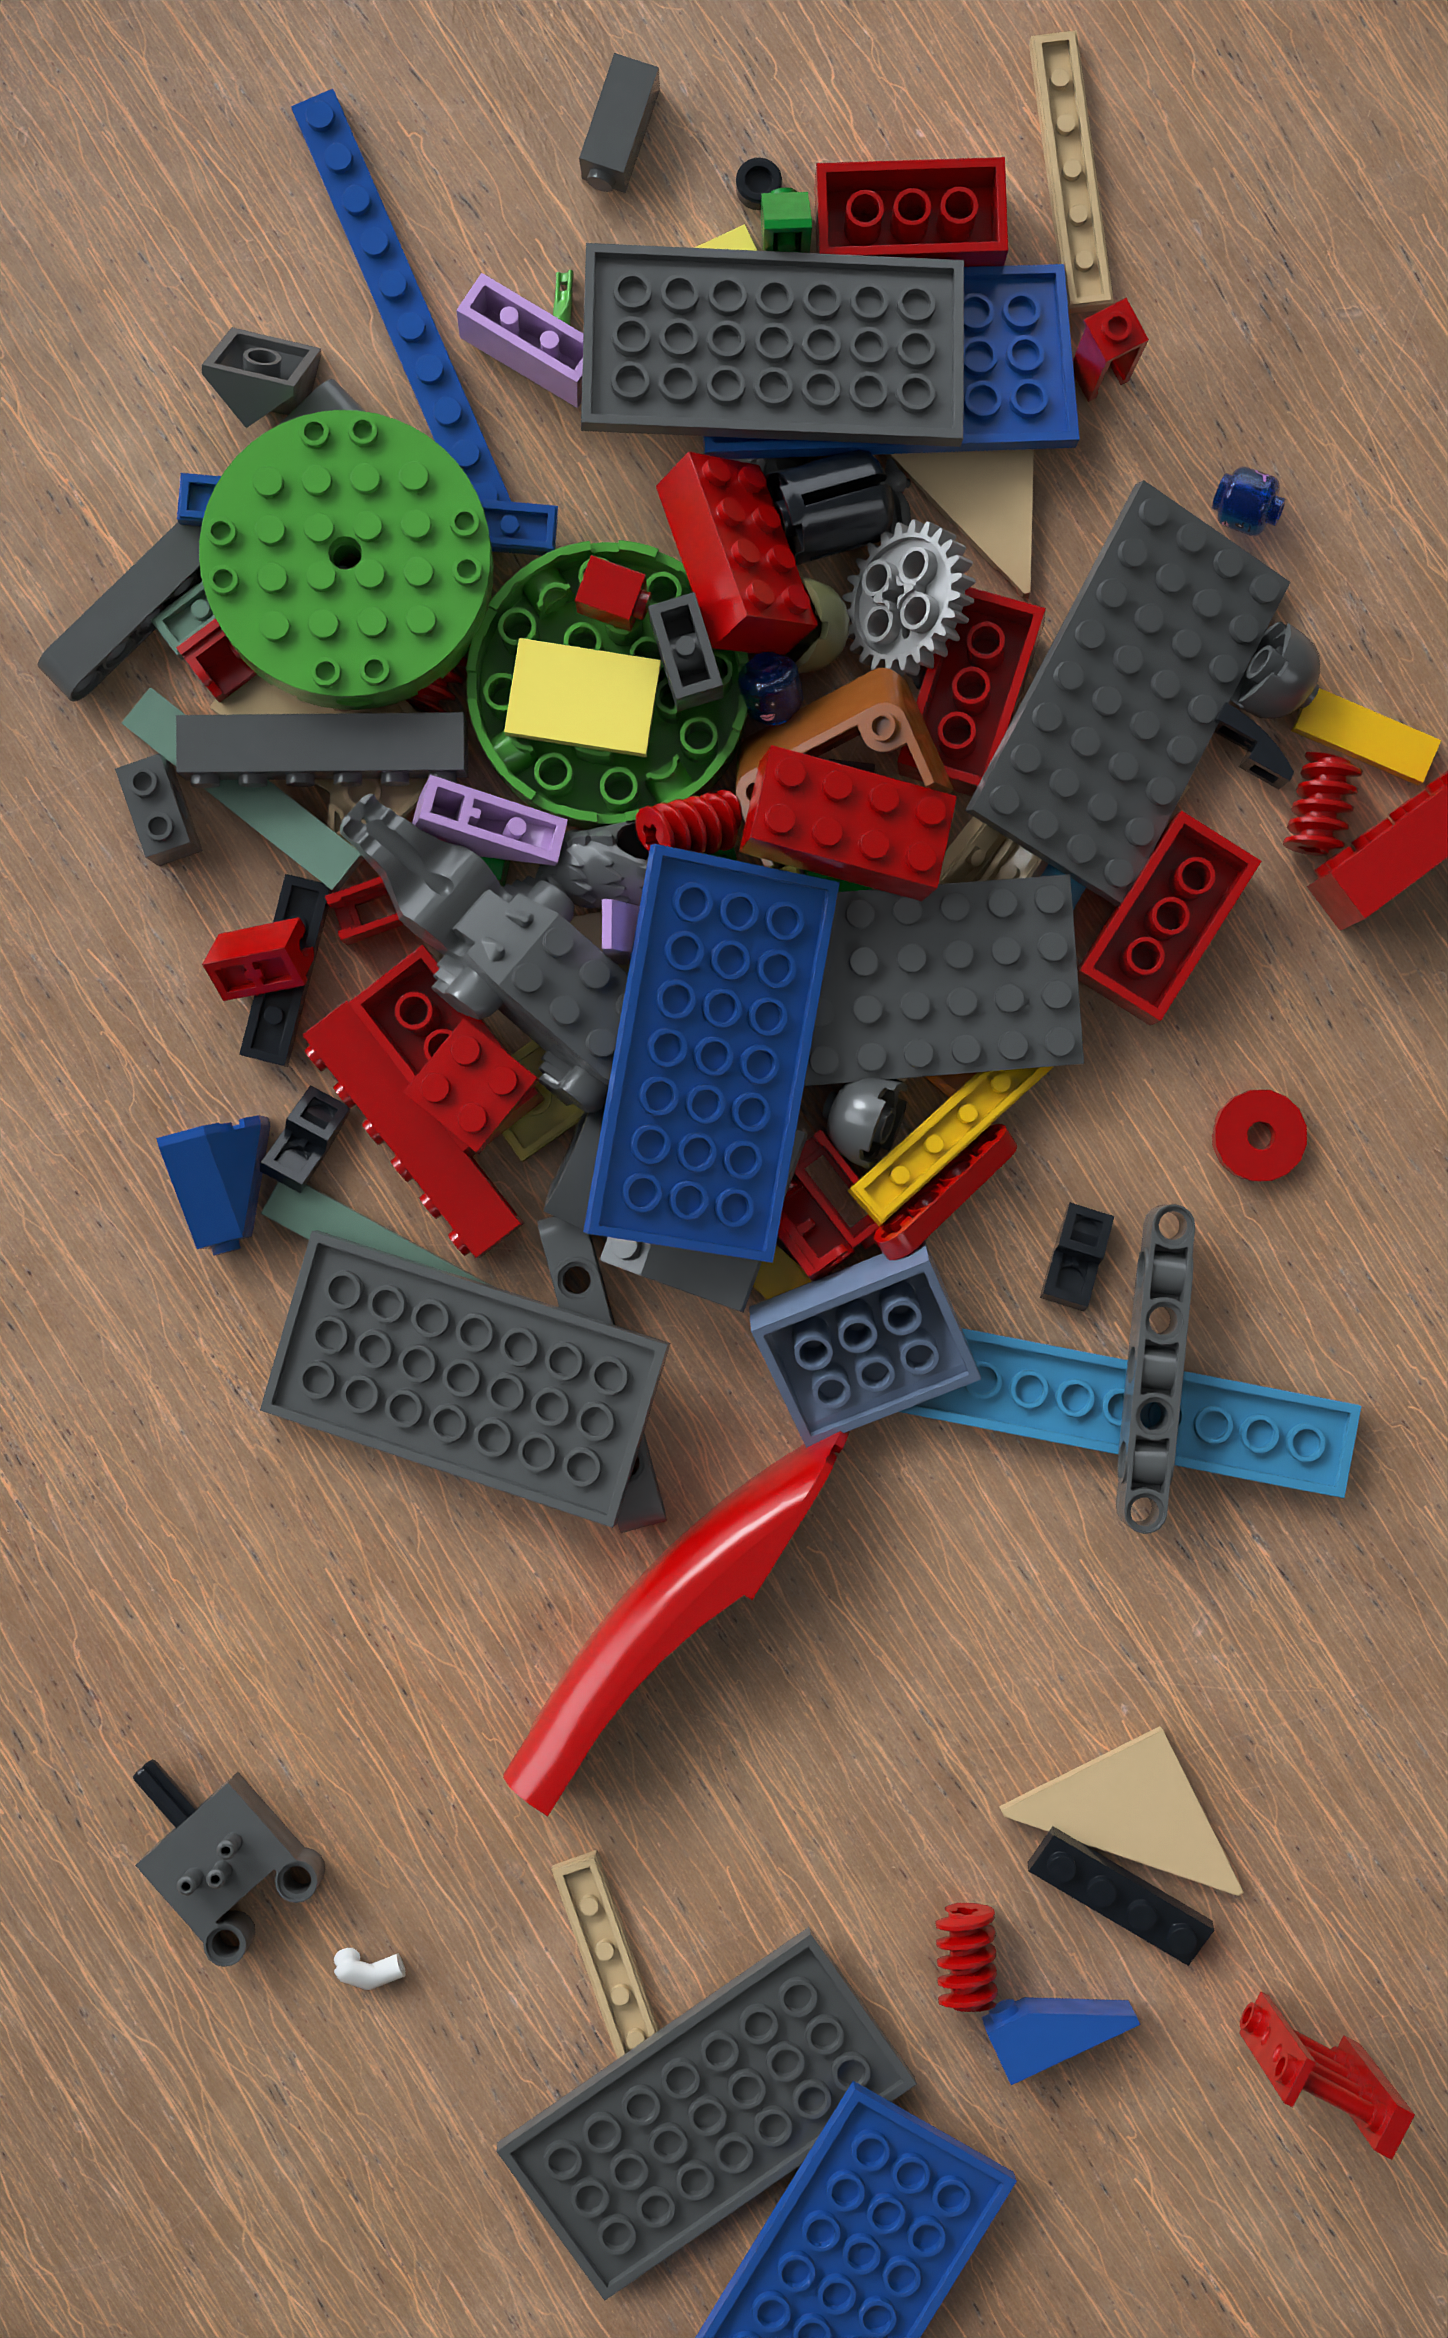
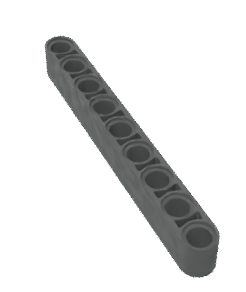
M328 379L306 397L280 424L303 415L322 411H366L334 379ZM177 522L41 655L38 661V668L70 701H78L93 691L156 629L150 619L202 581L199 562V540L202 526L181 525Z

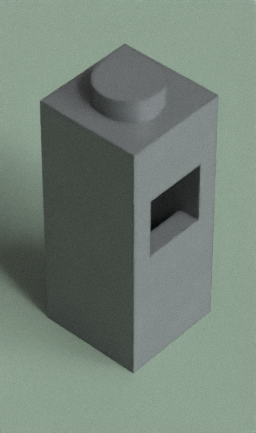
M614 53L579 157L582 179L586 180L593 188L603 192H611L614 189L626 193L660 91L659 67Z

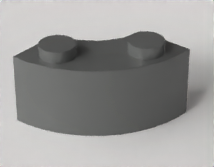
M605 1105L596 1113L583 1112L575 1127L562 1163L550 1184L544 1212L583 1230Z

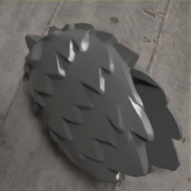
M635 821L622 822L589 830L573 829L564 834L558 863L555 866L539 864L535 879L553 884L563 891L574 905L587 909L599 908L602 910V899H613L640 906L649 852L638 838Z

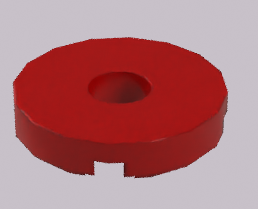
M1249 1090L1230 1098L1218 1111L1214 1121L1212 1146L1219 1162L1232 1175L1251 1182L1273 1181L1287 1175L1301 1161L1307 1146V1125L1300 1109L1287 1096L1272 1090ZM1256 1122L1266 1125L1271 1133L1270 1142L1263 1149L1254 1148L1248 1141V1130Z

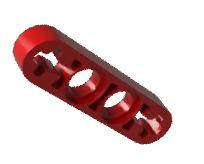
M995 1124L985 1129L876 1230L874 1241L888 1260L901 1259L913 1252L1014 1155L1017 1150V1143L1005 1125Z

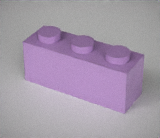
M481 273L456 310L460 338L578 408L582 403L583 333Z

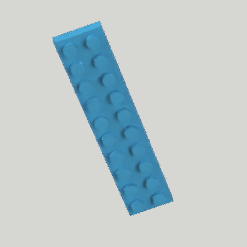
M962 1328L981 1375V1380L899 1411L1118 1454L1128 1360ZM1184 1371L1174 1465L1345 1498L1362 1406ZM1150 1402L1141 1409L1140 1420L1143 1426L1152 1427L1159 1421L1161 1410L1158 1404Z

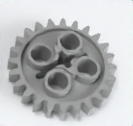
M913 519L909 526L900 522L896 523L894 534L887 531L882 533L880 546L870 542L867 544L870 557L867 561L862 558L856 559V563L861 571L858 576H848L847 580L854 585V590L844 594L842 598L851 603V608L847 610L849 621L852 622L849 626L848 638L854 641L849 649L851 652L860 655V663L870 666L872 670L888 668L904 676L905 672L916 676L919 674L920 665L930 669L934 667V653L944 657L948 655L945 645L948 639L953 641L960 640L955 627L957 623L965 624L969 621V618L961 612L963 606L974 603L973 598L965 595V590L974 585L976 579L964 574L970 569L973 562L962 556L966 546L955 541V534L927 521L924 524Z

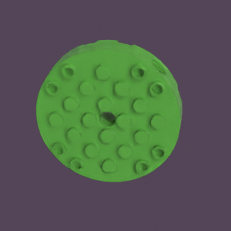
M332 410L303 415L270 429L240 452L224 471L208 501L202 521L199 540L201 578L207 600L217 622L242 660L257 675L270 685H274L284 692L296 696L297 699L303 702L339 710H363L396 704L417 695L419 690L429 686L438 678H444L469 651V645L475 633L479 630L489 608L493 588L494 564L489 529L477 492L459 464L443 447L416 428L394 418L358 410ZM348 554H353V556L361 559L353 568H338L340 561L348 557Z
M619 540V543H590V541H584L561 547L533 560L513 575L489 603V609L479 630L475 633L469 649L466 666L469 713L478 740L494 770L515 795L530 807L567 819V825L579 829L589 830L622 822L635 821L637 812L645 806L652 807L659 803H669L677 799L684 800L691 796H701L709 792L732 762L741 743L747 723L750 698V672L747 652L712 648L723 683V698L677 712L651 627L649 610L643 621L636 618L631 632L577 613L575 598L591 555L646 574V591L652 593L650 605L693 593L683 563L659 552L658 548L637 542ZM519 638L661 660L647 757L505 735V722Z

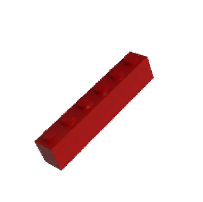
M346 1000L302 1034L310 1045L304 1049L305 1053L321 1072L328 1068L334 1075L338 1083L333 1086V1089L350 1109L357 1105L367 1120L361 1124L374 1142L380 1145L385 1141L396 1155L390 1162L406 1182L414 1178L425 1192L419 1199L435 1219L442 1215L453 1228L448 1236L457 1249L464 1256L471 1252L475 1258H481L522 1226L524 1222L473 1156L471 1157L462 1152L440 1122L403 1093L410 1083L350 1007L349 1001Z

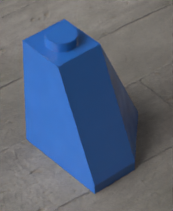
M257 1115L239 1119V1124L234 1126L231 1122L208 1124L156 1138L197 1249L211 1248L213 1256L241 1249L239 1240L252 1237L263 1174L260 1172V1164L266 1155L270 1132L268 1117Z

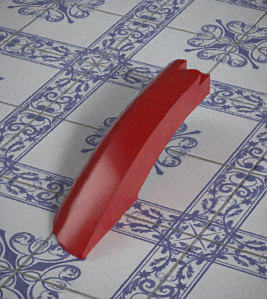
M839 1431L807 1448L803 1444L752 1477L695 1522L626 1591L578 1652L532 1723L529 1734L503 1774L505 1782L520 1798L548 1817L599 1734L630 1694L647 1676L702 1625L743 1595L753 1600L822 1489L837 1459L835 1452H841L850 1431L845 1433Z

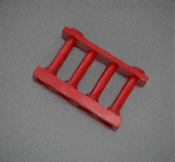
M1260 1992L1255 2003L1250 2002L1244 2009L1240 2019L1241 2030L1239 2033L1283 2103L1293 2108L1302 2090L1348 2113L1373 2150L1392 2160L1415 2114L1360 2043L1343 2035L1338 2047L1334 2046L1330 2049L1291 2028L1270 1996Z

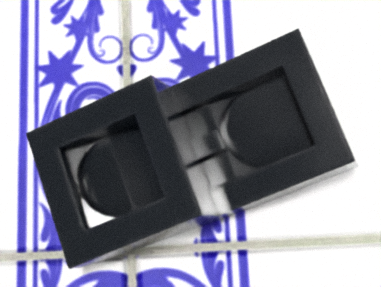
M1226 702L1214 720L1218 724L1214 732L1247 750L1239 768L1279 790L1291 780L1294 774L1287 758L1259 725L1243 712Z
M310 1085L287 1117L285 1129L261 1161L260 1172L301 1193L337 1137L351 1109L343 1102Z
M1071 1202L1068 1204L1046 1272L1040 1298L1080 1311H1085L1088 1308L1098 1267L1104 1259L1114 1220L1113 1215Z

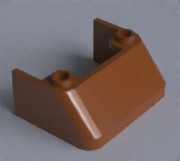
M888 668L874 669L748 736L739 746L736 768V797L738 798L745 822L759 761L771 745L818 757L860 734L867 746L881 753H891L908 745L926 787L948 794L955 791L905 678ZM761 858L764 867L780 869L789 866Z

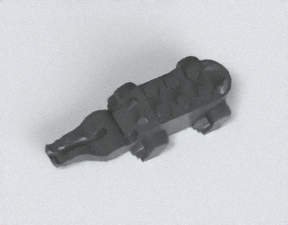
M367 794L362 797L343 818L340 825V834L357 849L381 876L399 920L415 935L444 955L437 963L439 970L433 975L437 981L431 989L456 1011L478 1020L489 1017L499 1010L546 1051L541 1057L543 1063L539 1067V1070L543 1073L539 1078V1082L566 1106L574 1104L584 1112L596 1113L601 1110L607 1098L628 972L626 973L570 923L573 919L575 906L571 899L553 884L543 880L538 881L531 876H527L523 881L516 879L512 885L506 884L502 887L488 865L473 851L461 845L447 843L420 830L407 819L398 816L392 809L382 805L376 799L375 794ZM361 819L366 820V824H363Z

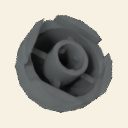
M1283 622L1273 624L1266 629L1231 701L1246 712L1265 719L1281 718L1293 713L1299 707H1307L1314 700L1319 690L1317 682L1320 676V655L1315 644L1288 622L1287 625Z
M865 1078L857 1082L844 1083L838 1093L832 1091L828 1095L823 1107L822 1116L828 1119L827 1135L829 1141L843 1158L871 1170L881 1161L875 1159L880 1149L891 1150L906 1110L907 1101L899 1099V1091H907V1085L897 1079Z

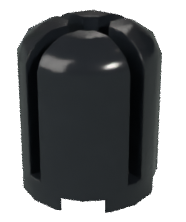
M848 451L775 471L765 476L767 487H772L773 503L780 516L781 525L790 550L795 557L796 566L864 547L869 542L877 543L881 541V534L885 531L889 532L891 529L895 506L891 486L886 484L877 485L880 482L886 481L887 474L882 464L869 451Z

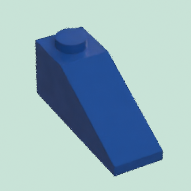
M1023 1997L1017 2001H1014V1999L1000 2001L996 2004L995 2008L989 2010V2014L982 2017L987 2035L1011 2085L1141 2025L1129 2000Z

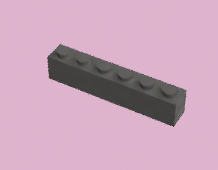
M463 712L176 715V772L186 781H191L192 787L197 788L220 787V780H238V785L241 787L260 788L267 786V779L286 780V785L291 787L315 786V779H333L334 785L342 787L361 786L362 779H381V784L385 786H407L410 784V778H429L430 775L457 783V778H468V721Z

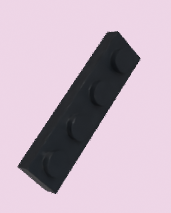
M285 874L273 922L300 917L305 926L303 938L300 939V949L302 951L304 948L313 947L314 959L306 974L308 980L304 986L254 995L239 1053L241 1056L284 1067L289 1065L329 908L325 896L333 892L321 882Z
M1052 1826L1027 1862L1028 1872L1187 1966L1190 1965L1215 1931L1211 1919Z

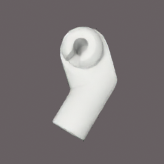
M354 1948L342 1949L334 1957V1963L337 1966L334 1973L339 1981L364 1990H372L405 1977V1967L399 1954L372 1964L360 1961V1954Z

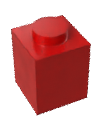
M591 555L575 598L577 613L631 632L636 618L644 620L651 602L652 593L646 591V574Z

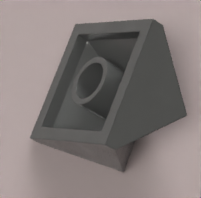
M231 327L203 362L202 375L245 428H248L271 411L289 415L312 393L321 358V348Z

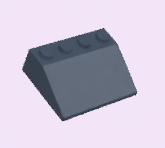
M925 1241L913 1252L901 1259L889 1260L882 1253L749 1307L751 1333L806 1448L839 1431L843 1433L981 1380V1375Z

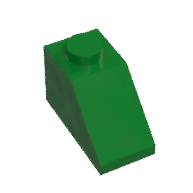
M778 188L771 191V193L761 194L762 251L810 253L812 216L808 192H797L793 188Z

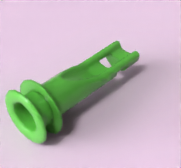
M568 270L567 273H556L555 302L553 307V316L570 326L573 270ZM560 284L567 285V290L560 291Z

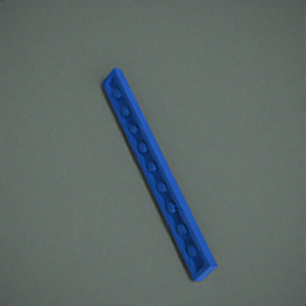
M334 89L291 106L434 441L443 447L468 476L479 499L512 502Z

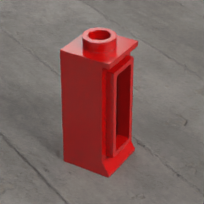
M1127 297L1083 320L1086 328L1073 358L1074 376L1088 402L1097 398L1098 390L1109 366H1111L1120 385L1127 383L1149 341Z
M381 876L325 896L327 904L334 909L341 928L340 931H337L339 938L348 946L362 939L404 925L399 920L397 913L364 925L361 922L356 906L389 895Z
M820 1130L805 1142L794 1175L851 1248L860 1243L864 1249H867L875 1243L874 1234L880 1226L867 1214L853 1226L849 1227L805 1170L806 1167L823 1155L849 1189L860 1180L822 1130Z

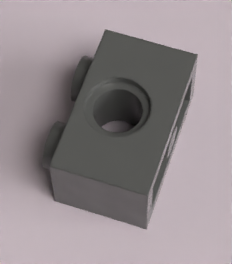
M695 592L648 606L651 627L677 712L722 699L723 683Z
M158 753L115 769L145 858L158 866H162L203 851L171 762Z

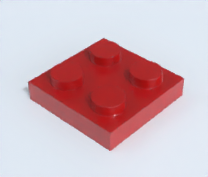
M463 1018L403 1093L476 1153L480 1154L540 1079Z

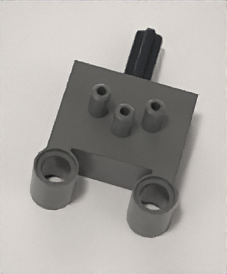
M156 1760L148 1761L134 1774V1781L175 1826L135 1866L203 1942L204 1953L208 1960L215 1965L227 1967L236 1964L253 1942L256 1931L251 1917L242 1911L228 1910L271 1871L275 1870L277 1872L275 1877L276 1890L286 1901L293 1903L304 1902L316 1891L326 1870L322 1856L314 1849L304 1847L239 1772L234 1774L199 1807L190 1800ZM293 1866L304 1867L311 1876V1882L305 1884L296 1882L290 1874V1868ZM220 1931H233L238 1936L240 1945L229 1946L225 1944L220 1937Z

